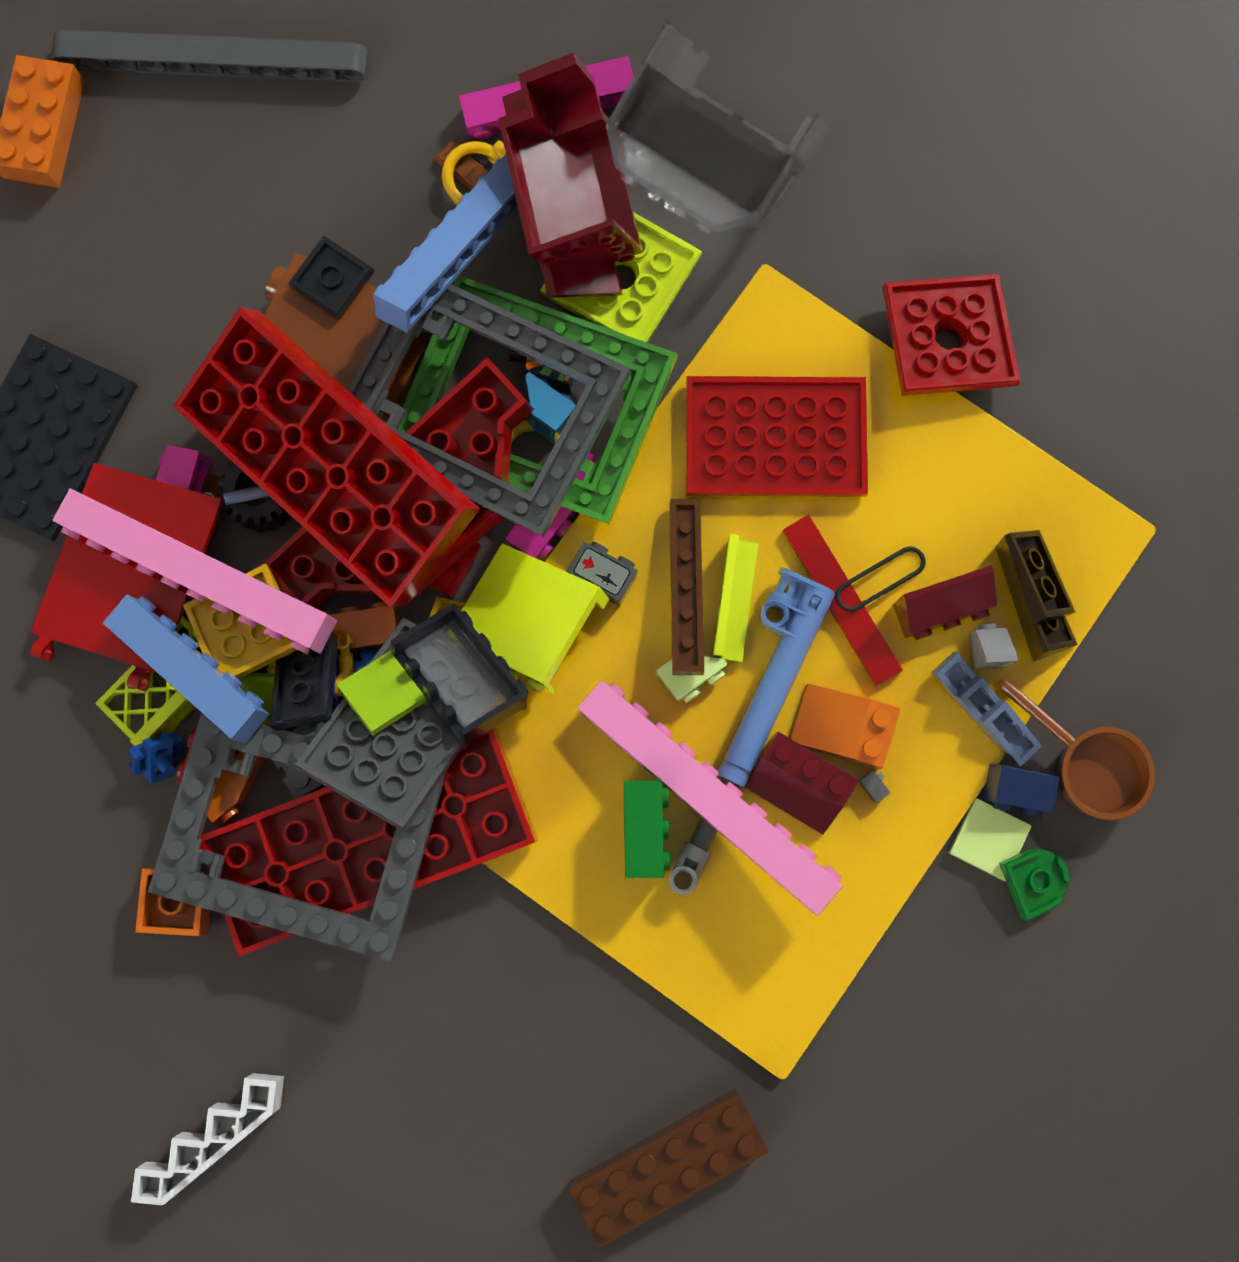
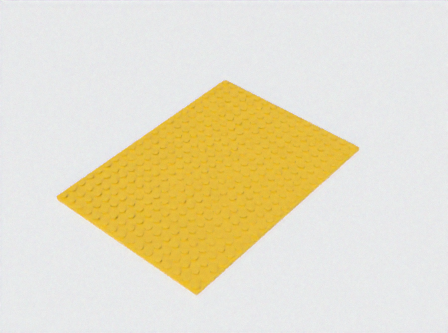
M767 264L762 265L658 406L610 525L579 514L545 561V563L567 572L583 542L585 541L591 545L594 541L608 549L607 554L618 559L619 556H622L635 564L634 569L638 570V573L620 607L608 601L604 609L594 606L561 662L557 674L549 683L556 690L555 693L552 694L544 689L541 693H538L526 686L528 690L527 709H522L496 726L538 842L491 859L483 864L779 1079H786L986 784L990 763L999 765L1005 756V753L972 720L931 672L953 652L959 653L972 669L969 634L974 630H978V625L996 624L997 629L1007 628L1017 653V661L1002 669L973 670V672L977 676L982 677L999 699L1006 701L1026 725L1031 716L999 689V681L1002 679L1010 681L1038 706L1155 534V526L959 393L944 392L902 396L894 350L771 266ZM686 377H866L868 495L866 497L686 496ZM670 499H700L704 656L712 657L730 534L739 535V540L759 543L743 662L726 661L728 665L723 669L726 675L712 685L708 681L698 688L701 693L688 703H685L683 699L676 703L655 675L657 669L672 659ZM810 515L848 580L902 548L911 546L920 549L926 559L923 571L865 605L866 610L903 671L875 686L831 611L828 609L756 761L757 764L776 732L779 731L785 736L791 737L806 685L811 684L900 708L882 769L874 770L807 748L858 780L873 770L876 774L882 773L885 777L881 781L890 791V794L874 804L858 782L840 813L824 835L745 787H738L743 793L741 799L749 806L753 802L756 803L768 814L765 819L773 826L777 823L782 825L792 834L789 839L797 847L804 844L817 856L814 859L817 864L823 869L826 865L830 866L842 877L839 882L843 885V888L824 911L816 917L718 831L708 850L711 855L695 889L685 895L674 892L669 884L671 871L685 842L690 843L701 817L669 789V806L663 808V820L669 819V839H663L664 852H670V871H664V878H625L624 781L659 780L585 718L577 709L602 680L608 686L612 682L616 684L626 694L623 699L630 705H633L635 702L638 703L649 713L646 718L654 725L660 722L671 731L672 735L669 738L677 745L684 742L696 753L693 758L703 765L706 761L718 771L720 765L724 762L723 758L781 636L765 629L760 623L762 607L769 593L774 592L781 577L778 571L780 568H785L811 579L784 535L783 529ZM1040 530L1076 611L1067 616L1066 619L1078 645L1033 662L995 546L1008 533ZM907 551L853 582L851 585L863 602L916 571L921 565L920 556L914 551ZM992 565L995 577L997 606L989 610L990 616L977 621H972L971 617L960 620L961 626L944 631L942 626L932 629L933 635L916 641L914 636L904 637L893 604L903 594ZM790 583L787 584L784 593H787ZM773 608L766 612V617L770 622L778 623L783 618L778 609ZM518 677L523 683L526 682V680ZM501 693L487 713L506 701ZM680 871L674 876V884L679 889H687L692 884V877L688 872Z

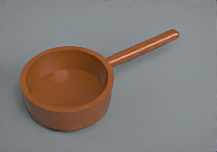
M1006 679L999 681L998 687L1003 693L1066 746L1058 763L1057 776L1060 777V790L1071 806L1081 813L1095 818L1119 820L1135 814L1147 803L1155 785V766L1147 747L1136 736L1116 727H1098L1086 731L1075 738L1010 681Z

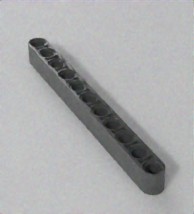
M57 30L54 33L51 61L74 64L77 70L360 82L365 79L367 49L365 46L353 42Z

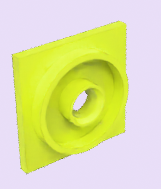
M634 213L643 253L634 255L635 257L630 261L616 262V266L625 265L630 267L636 275L634 284L627 289H622L623 295L548 298L545 283L540 289V294L588 322L648 343L701 258L703 251Z

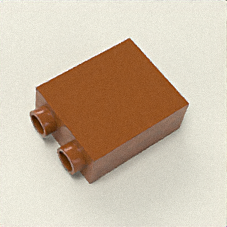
M295 252L288 268L276 267L268 280L265 297L271 303L264 316L348 389L384 323L383 320L375 317L373 295L377 287L366 283L339 320L289 286V281L307 258ZM422 331L419 339L414 337L386 389L389 391L387 400L398 404L432 333ZM384 412L381 420L386 423L390 415Z

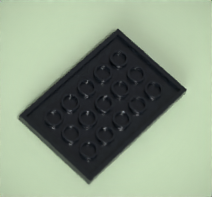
M29 334L0 387V517L55 542L63 528L62 525L52 521L70 488L79 493L82 492L93 463L98 462L138 385L123 376Z

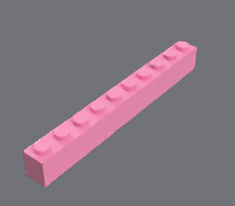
M71 488L68 490L52 520L63 526L62 533L76 540L82 535L88 538L85 543L86 545L100 552H103L106 547L112 550L110 557L126 565L132 560L138 563L135 569L151 577L156 572L163 576L161 582L177 590L181 584L189 588L186 592L187 595L201 602H204L207 597L214 601L213 608L227 615L233 610L240 614L237 620L253 628L259 623L266 627L265 634L279 641L285 636L293 640L290 645L291 647L305 654H308L310 649L321 654L338 621L292 596Z
M601 680L577 707L580 713L657 780L662 781L664 786L818 917L843 888V885L839 882L842 877L830 866L826 865L823 869L814 861L817 856L804 844L797 847L789 839L792 834L779 823L775 826L770 824L765 819L768 814L756 803L753 802L749 806L741 799L743 793L731 782L724 785L716 778L719 772L705 761L701 765L693 758L696 753L684 742L677 745L669 738L672 733L663 724L657 722L654 725L646 718L649 713L636 702L630 705L623 699L626 694L616 684L612 682L608 686Z

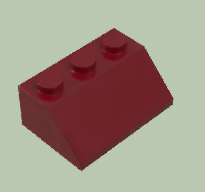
M991 565L903 594L893 604L904 637L914 636L916 641L933 635L932 629L942 626L944 631L961 626L960 620L971 617L972 621H977L990 616L989 610L997 606L993 567Z
M778 731L773 735L751 772L745 788L824 835L846 804L859 780Z

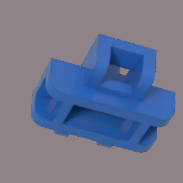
M164 732L158 738L152 740L147 738L143 740V743L129 749V756L132 759L129 763L130 771L134 776L144 772L150 784L172 777L175 771L173 761L183 757V740L177 733Z

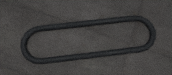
M908 546L902 548L841 584L835 593L837 604L845 611L853 612L859 610L922 572L926 565L924 554L916 547ZM907 551H914L920 556L921 565L916 571L860 604L848 607L841 602L840 592L842 589Z

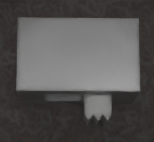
M873 770L858 782L875 804L890 794V791L881 781L885 776L882 773L876 774Z

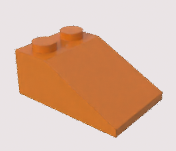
M807 684L790 739L806 748L879 770L884 766L900 708L872 699Z

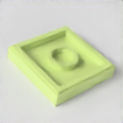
M976 798L968 809L948 854L1005 881L999 863L1020 853L1032 826Z

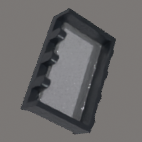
M454 603L391 640V653L424 694L427 704L463 750L481 735L522 709H527L528 690L525 684L520 679L516 680L512 676L505 659L502 656L497 657L491 650L488 638L483 633L478 634L467 612H461Z

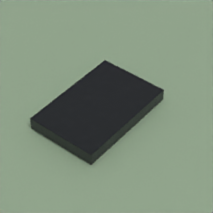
M334 632L328 638L321 654L311 649L308 654L296 650L276 660L270 727L275 731L330 720L332 718L338 636Z

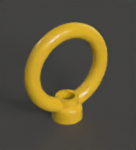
M498 140L493 146L478 141L467 142L453 149L446 157L442 168V183L447 195L456 205L460 203L463 197L456 188L453 179L454 168L458 161L466 155L477 153L487 156L494 165L498 158L501 159L506 154L503 142Z

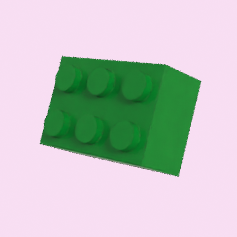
M624 781L625 878H664V871H670V852H664L663 839H669V819L663 820V808L669 806L668 788H662V781Z

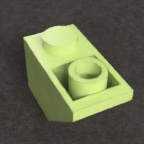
M704 656L703 675H672L671 659L657 669L655 675L676 703L682 699L685 703H688L701 693L698 688L708 681L712 685L726 674L723 672V669L726 668L728 663L725 659Z

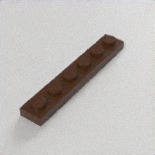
M670 499L672 675H703L704 637L700 499Z

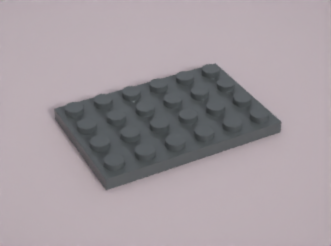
M403 618L371 662L387 652H391V640L413 628L416 624ZM440 637L434 638L410 653L430 680L435 683L447 702L453 706L466 726L485 715L500 694L469 653ZM343 698L332 713V718L325 722L299 757L295 767L305 775L405 832L462 748L427 702L372 736L345 698Z

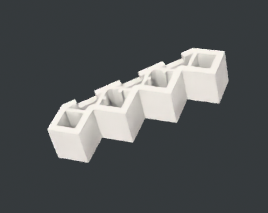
M252 1073L245 1077L241 1105L218 1102L209 1107L205 1134L181 1132L172 1138L169 1164L146 1161L135 1169L131 1202L164 1205L280 1109L284 1076Z

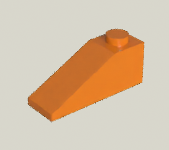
M241 751L234 759L242 761L245 752ZM256 755L250 776L223 770L221 778H218L207 814L212 823H221L223 821L226 824L239 814L238 808L244 804L265 759L264 757Z

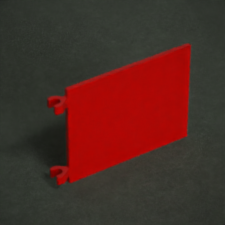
M93 463L82 493L204 554L224 500L97 463ZM67 535L30 632L39 635V639L31 647L30 655L51 661L55 652L54 642L58 641L136 666L129 675L126 686L147 692L150 686V673L156 671L108 629L103 622L126 594L136 599L143 596L156 606L153 612L159 617L161 615L168 617L177 625L175 629L177 632L185 610L183 605L189 599V595L186 594L189 588L180 584L177 590L161 582L162 575L155 572L153 577L135 569L138 563L130 560L126 565L110 557L112 550L105 547L104 551L100 552L85 544L88 538L80 535L79 539L76 540Z

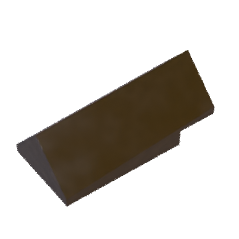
M1040 530L1012 532L1004 535L995 548L1033 662L1077 646L1076 639L1066 619L1067 616L1076 611Z

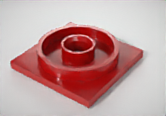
M999 274L884 283L882 290L902 396L1016 387L1021 383ZM939 329H949L955 332L960 338V348L947 350L941 347L935 340V332Z

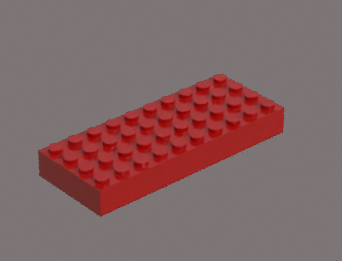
M239 307L173 405L182 416L390 608L406 606L410 603L480 510L474 502L260 311Z
M496 727L472 741L465 750L461 749L445 772L446 777L414 889L538 842ZM325 787L203 834L200 838L202 840L200 849L226 856L220 878L351 914L374 905L396 827L330 788ZM206 864L209 872L211 865ZM223 914L238 957L295 935Z

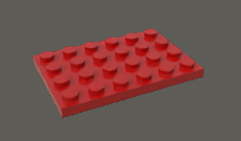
M686 377V496L866 497L868 495L866 377Z

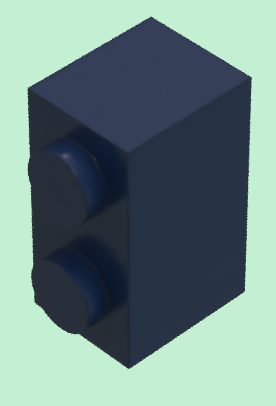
M990 763L983 800L994 802L993 808L1012 812L1013 806L1022 807V814L1041 817L1042 812L1053 814L1060 777Z

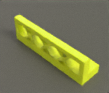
M730 534L727 543L712 657L725 659L728 662L742 663L759 543L739 540V535Z

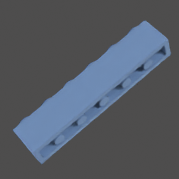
M126 594L103 624L228 737L245 744L269 715L261 707L264 702L250 691L245 693L240 689L239 686L242 683L229 672L223 674L217 668L220 663L206 652L202 655L196 650L198 643L184 633L182 636L175 631L177 625L164 615L159 617L153 612L156 606L143 596L136 599Z

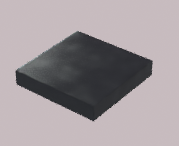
M323 235L288 284L292 289L340 320L374 274V269Z

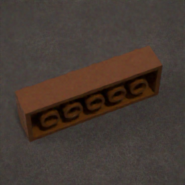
M734 1088L569 1181L568 1190L598 1248H601L767 1154L769 1151Z

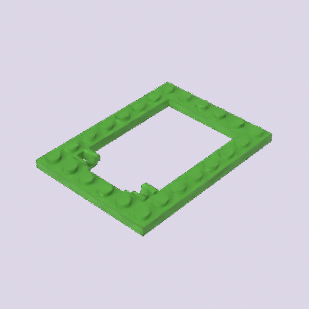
M458 276L455 279L454 286L631 369V374L622 389L625 392L623 397L625 402L603 456H599L597 463L585 459L580 471L586 473L583 481L575 478L561 507L610 525L678 358L677 353ZM440 316V318H439V320H438L439 323L441 322V320H442V318H443L442 316ZM455 323L446 341L437 338L434 334L432 335L402 407L407 410V413L398 428L399 430L406 432L441 400L470 329ZM511 454L509 484L530 493L543 466Z

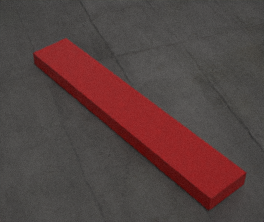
M810 515L783 529L784 535L811 580L824 585L835 593L841 584L848 581ZM851 584L841 590L840 600L845 606L854 607L862 602ZM834 596L829 610L874 685L877 686L902 672L903 669L865 606L853 612L845 611L837 604Z

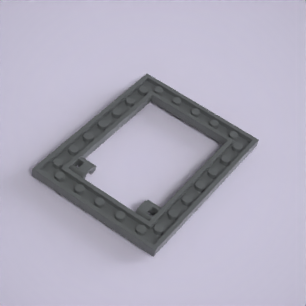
M451 284L407 333L384 321L347 390L378 418L381 419L384 412L390 415L385 424L472 502L533 533L545 537L631 374V369ZM437 314L443 317L440 323L434 320ZM457 323L586 385L530 493L398 429L407 410L387 400L389 391L386 389L414 337L419 339L422 331L430 332L437 338L446 341L454 324Z
M202 713L148 893L392 962L395 957L446 774L440 779L405 832L396 827L370 920L220 878L226 856L200 849L202 843L200 838L218 778H221L223 770L250 776L256 755L295 766L299 757L314 738L283 729L275 731L270 726L261 724L244 744L232 740ZM236 750L245 752L242 761L234 759ZM203 863L211 865L209 874L200 872Z

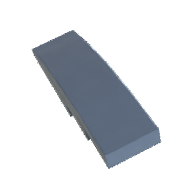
M953 652L931 672L972 720L1017 766L1021 767L1042 747L1009 704L999 699L986 681L973 672L959 653Z

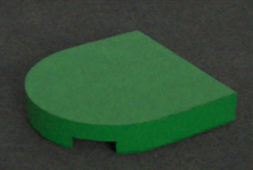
M1032 848L999 863L1022 921H1028L1052 910L1063 901L1067 884L1070 883L1069 870L1063 859L1053 852Z

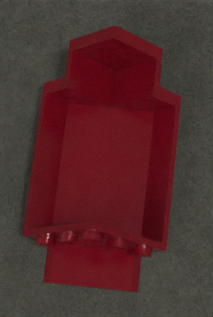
M573 52L518 74L521 90L502 97L506 116L498 118L528 253L540 263L548 298L623 295L616 262L630 261L635 257L634 255L643 253L612 121L602 111L594 76Z

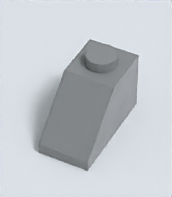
M996 624L978 625V630H974L969 634L972 670L1002 669L1017 661V653L1007 628L997 629Z

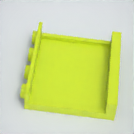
M502 543L461 612H467L473 622L474 629L478 634L483 633L488 638L491 650L497 657L502 656L510 668V673L516 680L518 677L526 680L524 684L538 693H541L544 689L554 694L556 690L549 683L594 606L604 609L609 598L599 586ZM449 630L446 637H448L455 644L454 646L467 652L466 649L462 646V644L458 641V639L454 636V634Z

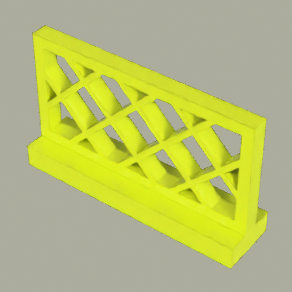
M182 616L177 632L184 626L189 630V637L195 641L196 636L190 622ZM132 665L95 704L136 746L143 743V740L147 738L152 740L160 737L161 733H172L196 707L168 682H166V687H153L154 671L150 673V686L147 692L126 686L129 675L136 668V666ZM166 692V703L161 708L152 709V693ZM145 693V709L131 710L132 694ZM116 695H125L124 710L113 711L107 705ZM144 714V725L135 733L130 728L131 715Z

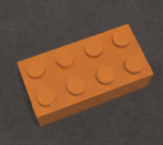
M16 55L0 120V175L3 179L60 188L85 83L74 64Z

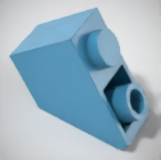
M528 372L525 375L523 387L524 398L535 409L528 415L529 425L534 431L551 443H554L565 427L576 404L568 395L560 394L550 387L545 379L536 377L531 372Z

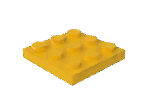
M267 564L246 573L279 590L271 568ZM207 597L204 602L194 599L183 605L202 654L206 652L220 663L217 668L223 674L229 672L237 679H240L297 650L290 646L293 640L283 636L282 640L279 641L264 633L265 626L257 623L256 627L253 628L237 620L240 616L239 613L231 610L230 614L227 615L213 608L214 601Z

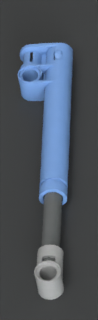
M785 568L779 569L778 574L781 576L774 592L769 593L760 613V623L768 631L781 636L723 758L724 762L718 769L719 780L724 785L731 782L737 788L745 787L749 778L748 775L756 764L835 596V592L824 585ZM790 583L787 593H784L787 584ZM769 609H778L782 614V620L778 623L770 622L766 617V612ZM702 817L690 843L685 842L669 877L670 887L677 894H689L695 889L711 855L708 850L717 830ZM680 871H686L692 877V884L687 889H679L674 884V876Z

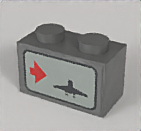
M584 541L567 572L599 586L608 596L609 601L620 607L637 577L638 570L634 569L635 564L622 556H619L618 559L607 554L608 549L593 541L590 545Z

